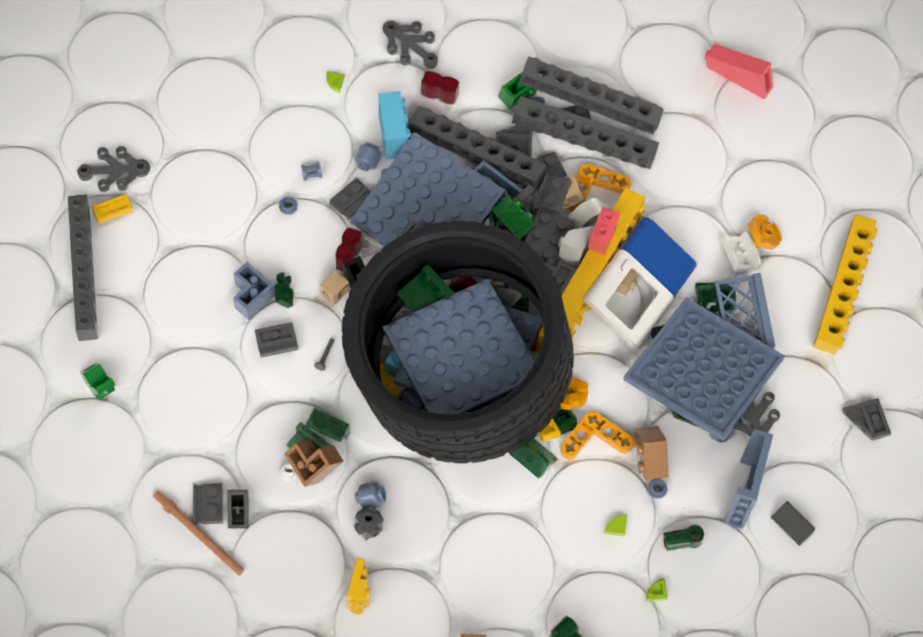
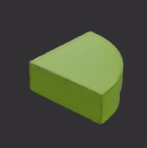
M327 71L326 78L329 87L335 92L340 93L344 75Z
M619 515L611 519L606 526L605 534L625 536L627 515Z
M665 579L657 580L649 588L646 601L667 600Z

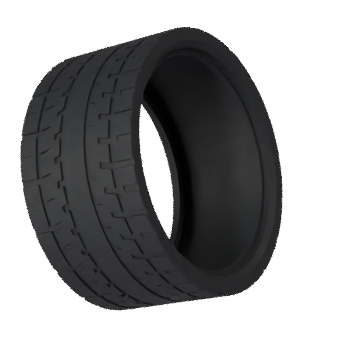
M444 221L416 228L412 232L409 231L388 243L369 260L368 264L359 273L357 281L354 282L349 292V297L344 307V317H342L341 336L342 347L345 352L344 357L353 380L377 420L403 446L430 459L435 458V460L442 462H484L489 459L502 457L508 452L511 453L521 448L524 444L534 439L538 432H542L551 419L555 417L561 407V402L563 403L572 379V368L574 366L573 341L558 284L549 267H546L544 260L523 240L520 241L515 235L498 227L487 226L479 222ZM427 264L442 280L474 276L490 278L510 285L525 295L537 307L544 318L541 348L530 372L512 392L485 408L462 414L426 412L399 400L383 386L380 372V354L385 336L383 326L390 324L395 314L405 304L397 296V293L418 275Z

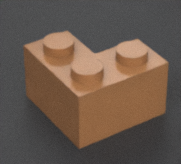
M653 426L635 429V436L632 437L634 448H637V453L640 455V462L637 463L639 474L642 473L645 480L669 477L667 440L660 428Z
M311 439L297 442L284 453L304 487L321 482L344 462L334 445L317 450Z

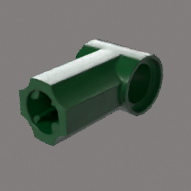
M692 525L688 529L663 533L666 551L687 547L698 548L704 538V531L698 525ZM697 534L699 539L693 540L689 535Z

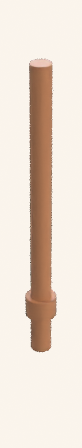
M159 491L153 494V497L163 506V509L168 514L171 513L238 576L244 572V569L187 518L172 500H168Z

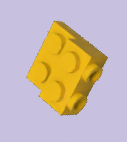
M358 557L347 593V609L352 613L362 614L365 606L369 607L371 588H368V567H365V559Z

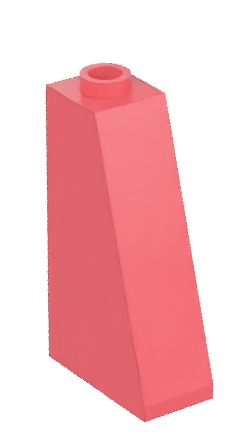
M714 44L710 50H707L705 60L708 69L762 99H765L773 89L770 62Z

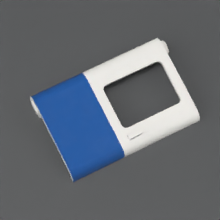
M642 217L582 300L622 337L625 349L637 351L695 270L697 264L653 220L648 217ZM630 269H634L656 290V296L632 329H629L606 307L607 301Z

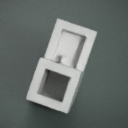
M592 198L579 205L568 217L570 220L575 221V229H579L587 223L595 225L602 207L610 208L605 202H600L598 198Z

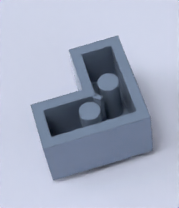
M246 262L233 274L235 285L241 289L233 299L235 309L249 320L275 296V286L250 263Z

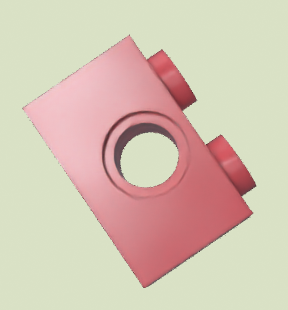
M602 207L590 235L587 249L606 255L619 223V212Z

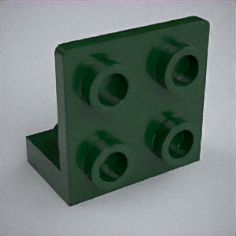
M427 264L418 275L397 293V296L414 313L444 298L446 300L449 299L454 292Z

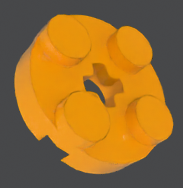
M756 215L747 223V228L754 238V244L758 248L775 249L781 244L779 242L782 240L778 226L767 221L770 219L767 216Z
M572 377L568 387V392L572 393L567 394L563 403L561 402L560 408L564 410H572V407L577 406L581 408L588 400V384L585 381Z

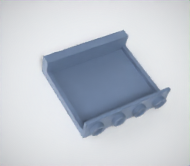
M753 429L740 460V463L751 466L746 489L738 487L726 514L725 524L743 529L757 501L773 434L768 433L766 430Z

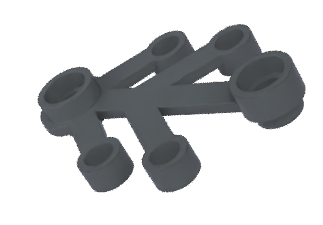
M395 21L384 23L382 30L388 37V54L395 55L398 51V46L395 44L396 37L401 41L400 63L402 65H409L411 62L409 47L424 59L423 64L426 68L433 69L437 66L438 57L432 52H426L416 44L419 42L432 44L435 41V34L428 31L425 35H405L402 33H420L422 31V24L419 21H414L411 25H399Z
M119 146L116 148L117 157L124 159L130 164L123 165L108 153L107 148L101 147L97 150L98 158L105 160L111 166L90 167L89 165L82 164L77 169L78 177L82 181L90 180L93 175L111 174L108 178L98 181V188L101 192L108 191L116 180L117 188L124 191L134 179L148 175L150 164L143 159L136 160L127 153L126 147ZM123 173H129L126 178H119Z
M765 392L757 410L753 401L742 417L751 422L753 428L743 424V420L740 418L738 421L740 424L735 425L734 429H738L748 436H751L753 429H763L769 432L774 422L779 420L780 412L776 409L770 410L767 416L768 420L762 428L759 420L768 406L774 402L775 395L772 392ZM769 396L772 400H767L765 397ZM771 414H776L777 418H773Z

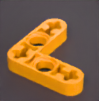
M583 164L576 176L579 183L586 187V190L582 191L585 201L592 185L622 194L625 187L630 189L631 181L627 176L592 164ZM607 176L610 180L603 182L600 180V177ZM621 182L625 183L623 187H620ZM585 201L568 207V209L573 212L579 205H581Z
M591 411L582 418L562 443L561 455L565 459H574L593 435H596L615 450L624 454L632 450L633 440L628 433L595 411ZM595 418L596 423L590 424L589 420ZM610 428L613 430L614 435L610 437L605 436L603 430ZM583 431L587 437L583 440L578 439L576 433ZM574 441L575 445L573 447V452H566V449L570 448ZM628 441V446H621V442Z

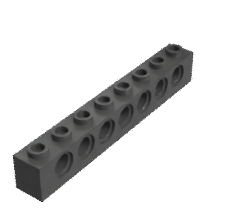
M528 56L518 82L652 135L659 126L664 108L656 104L648 103L638 97L630 96L605 84H599L591 81L589 78L581 77L571 71L560 69L553 64L542 62Z
M522 96L519 98L512 119V123L519 127H525L536 133H543L554 139H561L572 145H579L588 150L603 153L605 156L618 158L623 162L636 164L641 168L651 169L660 143Z
M418 106L408 120V128L411 133L414 134L415 132L426 140L477 164L484 160L505 177L526 187L530 184L535 188V191L547 174V166L543 161L535 160L524 152L512 149L509 145H503L491 137L481 135L478 131L466 128L459 122H453L444 115L440 116L429 108Z
M87 194L68 196L76 334L79 341L98 339L90 205Z

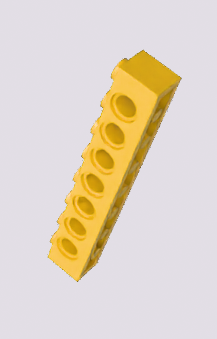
M855 214L813 348L836 354L838 348L842 349L845 338L842 335L843 332L847 333L850 325L847 319L848 316H852L855 306H852V302L857 300L859 290L856 289L858 285L861 286L864 278L861 272L862 269L866 270L869 259H866L867 254L870 255L873 244L870 242L871 239H875L878 231L875 228L876 220Z

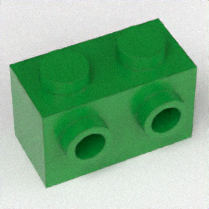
M521 73L503 85L498 95V98L509 110L514 106L517 107L520 96L525 98L527 96L532 97L537 92L536 89L518 83Z

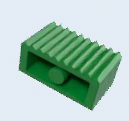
M506 195L495 208H492V211L520 240L536 225L532 220L534 216L527 209L525 211L521 209L523 205L516 197L512 199L509 195Z

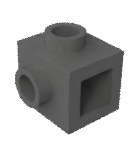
M372 506L359 510L356 516H354L355 524L353 526L356 532L363 536L365 541L376 537L383 531L382 521L384 519L378 510L375 511Z

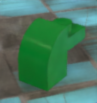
M96 362L79 372L88 388L98 400L115 391L114 385L116 384L112 378L106 375L100 363Z

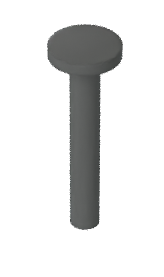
M330 338L320 362L314 365L320 371L326 369L324 363L335 341L333 338Z

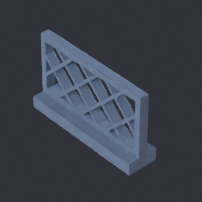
M761 273L714 281L721 318L726 321L727 316V322L730 319L740 325L739 329L743 327L751 333V336H756L761 342L774 349L775 341ZM748 281L749 290L747 293L737 288L740 282ZM719 285H728L732 288V291L726 296L720 291ZM734 290L743 296L739 304L729 298ZM745 298L753 304L750 312L740 306ZM726 301L736 307L731 315L724 310ZM737 309L747 314L743 322L733 317ZM749 316L756 321L757 326L754 330L744 324Z

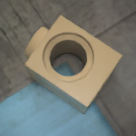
M334 271L319 285L320 295L334 306L349 292L348 278Z

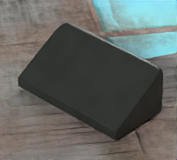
M788 501L771 516V519L799 546L815 531V527Z

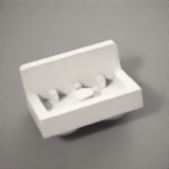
M745 231L740 236H725L721 240L734 272H752L761 263L749 231Z

